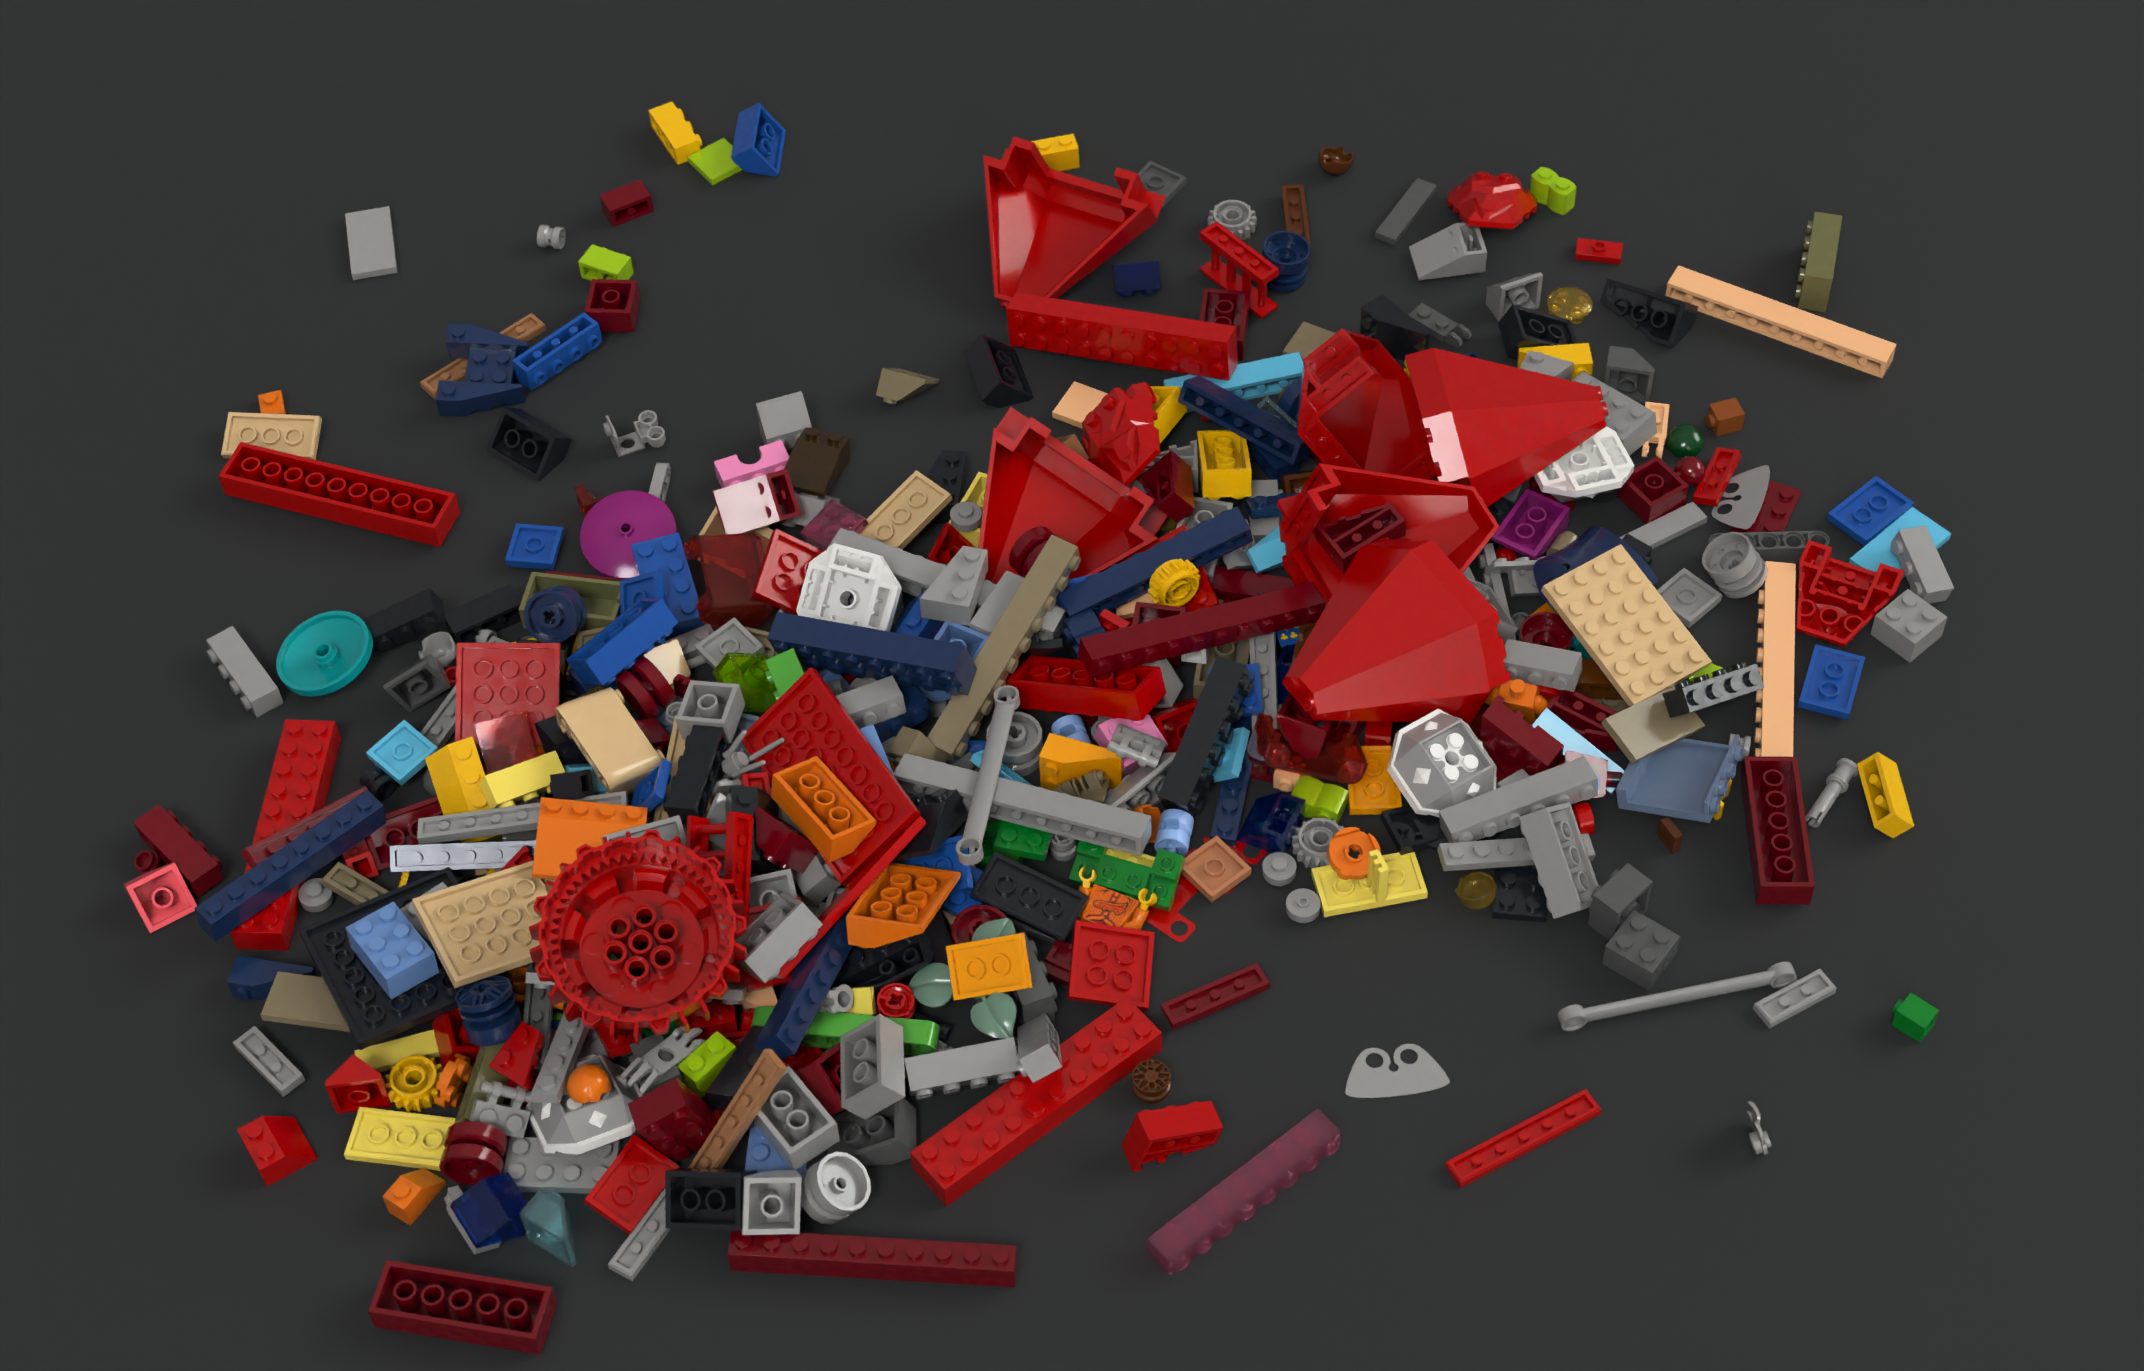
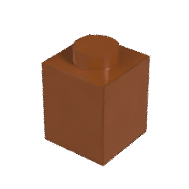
M1735 397L1709 404L1705 422L1707 427L1711 428L1717 437L1741 431L1743 429L1745 412Z

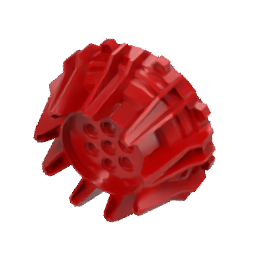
M647 829L643 836L638 838H631L630 831L625 832L626 837L607 841V837H602L604 844L596 848L586 843L577 848V860L572 864L562 862L559 865L561 873L554 882L547 880L544 883L547 895L537 897L533 906L534 912L541 917V921L529 927L531 938L538 940L540 944L530 949L532 962L538 963L535 970L539 980L554 982L555 984L548 994L550 1004L552 1006L561 1002L569 1004L564 1010L565 1018L568 1022L582 1018V1024L592 1030L600 1024H610L609 1035L612 1043H616L618 1035L634 1034L635 1045H640L643 1027H649L656 1036L667 1034L670 1023L674 1020L686 1034L689 1033L688 1020L698 1016H702L706 1021L710 1019L709 1010L704 1001L711 997L722 999L728 991L726 983L740 981V970L732 966L735 961L747 959L746 947L735 942V939L747 933L746 918L740 916L745 912L743 900H732L731 895L736 892L734 880L720 879L719 874L722 864L714 856L704 859L700 846L697 845L691 850L681 844L680 837L676 836L670 842L661 839L658 830ZM643 916H650L652 918L647 924L638 922ZM622 926L626 928L623 934L616 935L613 933L616 927ZM665 931L674 933L670 939H662L660 935ZM639 942L648 943L647 948L644 950H637L634 947ZM615 952L621 953L623 955L621 959L617 961H611L610 959H608L609 956ZM661 957L670 959V962L664 966L656 963ZM635 968L645 970L641 976L635 977L630 974Z

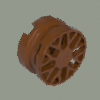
M1153 1059L1144 1060L1136 1065L1132 1074V1089L1138 1100L1148 1104H1155L1167 1098L1171 1089L1169 1068L1161 1061Z

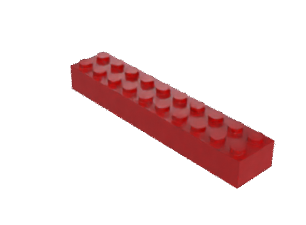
M1017 292L1006 307L1010 346L1228 381L1238 365L1236 326Z
M243 442L239 443L218 476L224 493L227 496L436 547H441L461 513L455 493Z
M285 719L252 845L325 807L342 740L335 721ZM248 863L245 873L252 869ZM306 879L230 931L229 933L236 949L288 951L300 907L298 891L306 882Z
M1127 997L1060 1044L1061 1068L1032 1083L1029 1076L1023 1077L1021 1073L1018 1074L1015 1078L1008 1081L910 1152L912 1169L947 1207L1133 1072L1137 1064L1144 1060H1149L1162 1050V1032Z

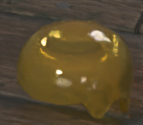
M1482 871L1471 872L1464 878L1461 877L1459 879L1458 888H1455V892L1465 907L1471 910H1480L1488 907L1495 899L1497 884L1489 874Z

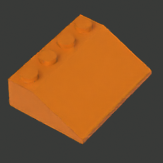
M541 797L532 877L556 880L561 873L559 865L562 862L572 864L577 860V848L585 843L596 848L603 845L601 837L604 835L646 824L648 808Z
M891 862L863 892L846 916L848 945L861 948H877L923 933L960 879L961 872Z

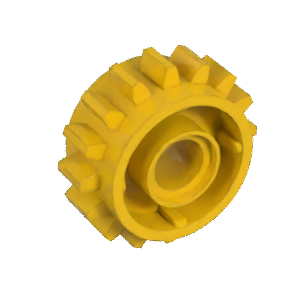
M1173 559L1163 563L1150 578L1149 598L1155 604L1183 606L1198 590L1199 570L1188 559L1185 561Z
M425 1054L421 1056L410 1055V1057L399 1059L395 1066H391L390 1074L385 1076L388 1082L385 1085L390 1102H394L398 1109L401 1107L405 1108L406 1112L411 1110L421 1112L422 1109L431 1108L432 1104L435 1103L434 1096L440 1097L441 1091L437 1090L436 1086L443 1071L441 1064H436L433 1057L430 1059L426 1058Z

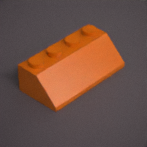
M818 756L773 774L771 798L829 862L851 854L875 827L877 821Z

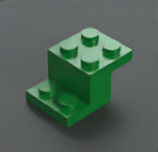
M997 820L986 827L983 838L985 844L982 845L984 857L974 866L985 868L995 851L1023 865L1025 858L1045 861L1053 833Z

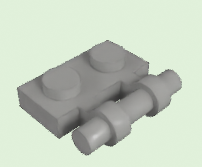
M1118 723L1107 750L1116 753V756L1122 759L1127 757L1137 761L1138 765L1142 767L1147 765L1156 769L1166 742Z
M494 1080L491 1083L481 1081L479 1092L488 1093L486 1100L475 1098L469 1121L490 1124L500 1129L505 1135L523 1139L531 1112L528 1109L521 1108L523 1101L533 1103L530 1095L531 1091H527L520 1086L515 1088L504 1086L502 1082ZM499 1096L511 1098L510 1105L497 1103V1099Z

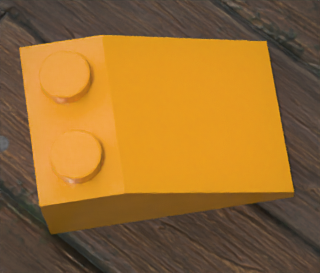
M1049 733L1039 755L1041 787L1055 791L1058 784L1068 780L1072 782V778L1075 777L1079 781L1080 775L1084 776V774L1095 769L1098 771L1103 770L1106 777L1105 780L1110 779L1108 789L1117 787L1124 779L1123 759L1117 757L1116 753L1104 747Z

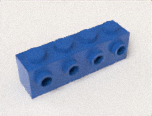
M583 312L512 360L516 379L532 391L557 373H560L563 369L603 343L599 323Z

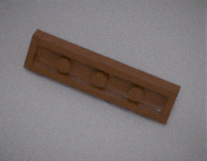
M1303 184L1281 185L1286 231L1302 235L1310 245L1311 254Z

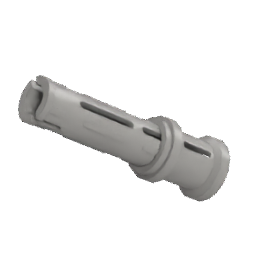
M1840 758L1837 761V768L1833 774L1827 776L1825 788L1805 815L1806 822L1812 818L1808 825L1819 827L1839 794L1848 790V783L1852 777L1857 776L1859 773L1857 764L1852 760Z

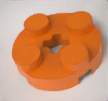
M1347 827L1339 830L1327 846V859L1332 869L1337 872L1339 878L1343 880H1360L1367 877L1369 852L1378 849L1381 853L1378 841L1370 833L1366 834L1360 831V828ZM1350 848H1352L1354 852L1358 851L1360 853L1357 856V859L1352 858L1348 855V853L1350 852Z
M459 1053L454 1055L457 1058L455 1062L449 1060L436 1086V1089L441 1092L439 1098L434 1096V1102L445 1109H449L451 1106L459 1107L464 1095L462 1091L466 1082L468 1083L473 1069L470 1058Z

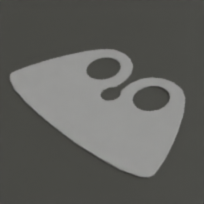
M1760 466L1732 477L1728 484L1737 483L1739 489L1733 493L1724 492L1723 497L1730 498L1740 495L1741 499L1738 501L1731 499L1719 502L1717 507H1713L1712 516L1718 521L1736 528H1750L1760 512L1770 479L1769 466ZM1724 504L1732 505V510L1727 514L1722 515L1717 512V509Z
M1404 1044L1396 1048L1393 1058L1399 1068L1395 1072L1389 1070V1065L1391 1064L1390 1057L1384 1050L1368 1048L1362 1051L1355 1060L1347 1080L1345 1093L1350 1097L1356 1098L1403 1096L1442 1088L1448 1085L1450 1080L1433 1057L1418 1045ZM1406 1049H1412L1417 1053L1418 1059L1415 1063L1406 1064L1400 1058L1401 1052ZM1371 1053L1380 1054L1383 1058V1064L1378 1068L1369 1067L1366 1063V1057Z

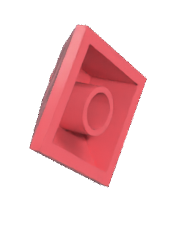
M175 862L146 872L123 884L149 933L195 911V907H197Z

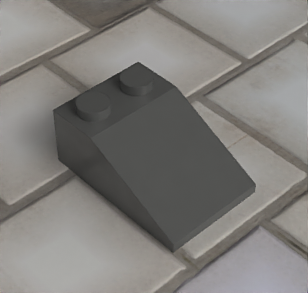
M905 1098L867 1119H863L850 1111L832 1116L838 1126L840 1141L827 1149V1155L834 1152H844L857 1158L863 1166L890 1165L910 1159V1152L917 1147L916 1108Z

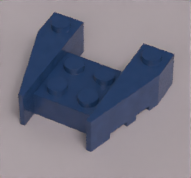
M449 323L445 341L449 357L468 359L464 382L439 380L436 403L440 416L464 417L478 410L486 412L493 410L492 407L505 404L513 406L525 403L522 384H515L516 375L512 360L529 349L528 343L473 324Z

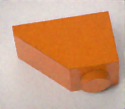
M422 1168L400 1175L382 1197L389 1213L411 1226L447 1183L442 1178Z

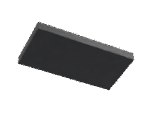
M996 851L970 893L971 899L983 905L995 907L1006 916L1063 944L1070 935L1074 922L1079 919L1089 901V896Z

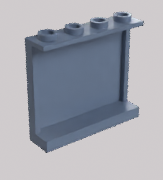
M1735 735L1731 745L1684 738L1634 764L1629 762L1616 788L1618 808L1710 823L1714 813L1719 811L1722 796L1727 794L1730 778L1733 779L1735 777L1738 761L1743 759L1744 746H1741L1740 735Z

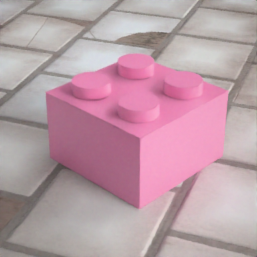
M1149 714L1139 721L1123 718L1109 719L1098 725L1094 735V739L1100 747L1108 748L1119 723L1166 742ZM1166 742L1165 748H1164V750H1163V753H1165V751H1166V749H1167V747H1168V743H1167V742ZM1127 757L1123 758L1124 777L1140 768L1137 761Z

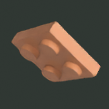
M1216 835L1185 857V864L1181 874L1212 903L1250 876L1252 868Z

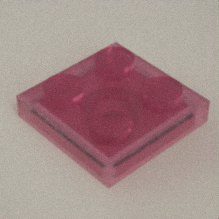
M831 499L800 534L806 541L826 551L840 528L860 534L868 525L865 517Z

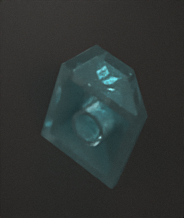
M540 1188L520 1212L528 1239L569 1266L574 1267L576 1265L573 1231L569 1220V1213L566 1211L564 1204L565 1200L555 1191L550 1193Z

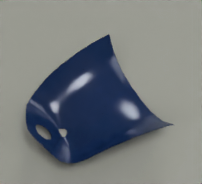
M1597 525L1588 527L1582 535L1556 553L1537 560L1533 568L1539 594L1545 602L1549 601L1541 592V589L1550 579L1558 578L1620 544L1652 585L1659 580L1650 566L1625 541L1609 530ZM1563 564H1569L1570 568H1564Z

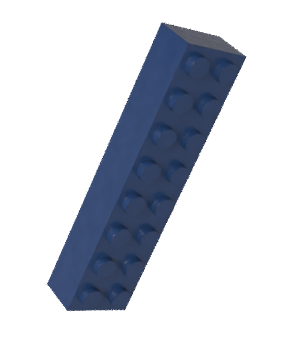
M777 612L767 638L777 654L794 648L801 664L807 668L825 669L834 674L847 673L860 679L869 677L877 681L893 675L895 681L904 687H911L913 685L927 691L941 690L953 696L958 694L968 695L977 670L965 645L781 612Z

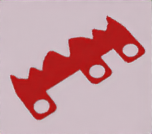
M1241 830L1238 832L1236 846H1229L1242 860L1250 865L1257 864L1268 852L1266 846ZM1210 837L1203 838L1204 843L1210 840ZM1247 845H1256L1260 849V854L1256 858H1248L1244 855L1243 849ZM1197 849L1189 850L1188 853H1187V855L1184 856V858L1187 857L1188 855H1190L1192 852H1194V851L1197 850ZM1181 874L1170 912L1148 906L1149 913L1146 921L1175 941L1184 942L1194 932L1196 926L1178 912L1195 895L1198 889ZM1236 886L1227 891L1225 894L1230 893ZM1178 921L1184 922L1188 926V931L1181 936L1175 935L1171 931L1172 924Z

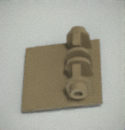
M1095 769L1084 774V776L1080 775L1079 781L1075 777L1072 778V782L1068 780L1058 784L1055 791L1103 803L1110 779L1105 780L1106 777L1103 770L1098 771Z

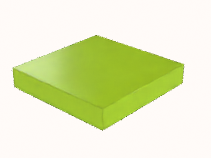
M725 138L688 156V162L712 186L742 170L731 159L733 146Z

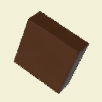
M1667 816L1660 820L1657 835L1671 853H1675L1680 850L1683 834L1670 817Z

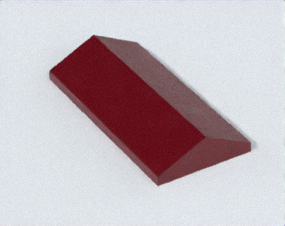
M437 796L385 814L386 824L366 837L378 872L390 868V845L419 843L417 840L418 818L443 815Z

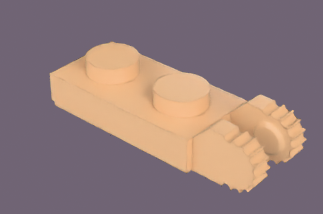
M1645 402V407L1656 413L1657 433L1642 445L1641 456L1647 457L1649 453L1648 444L1654 443L1658 444L1655 455L1662 459L1663 446L1665 445L1669 404Z

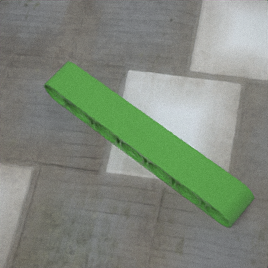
M760 1006L755 1008L751 1027L752 1025L764 1027L774 1007ZM818 1011L799 1046L831 1048L840 1042L841 1036L875 1016L837 1012L832 1014L830 1012ZM886 1017L903 1027L904 1055L919 1056L936 1052L940 1031L938 1024L927 1020Z

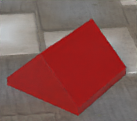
M946 523L927 559L947 566L962 546H974L953 526Z
M354 1054L325 1081V1087L337 1114L357 1112L359 1107L376 1109L392 1107L382 1075Z

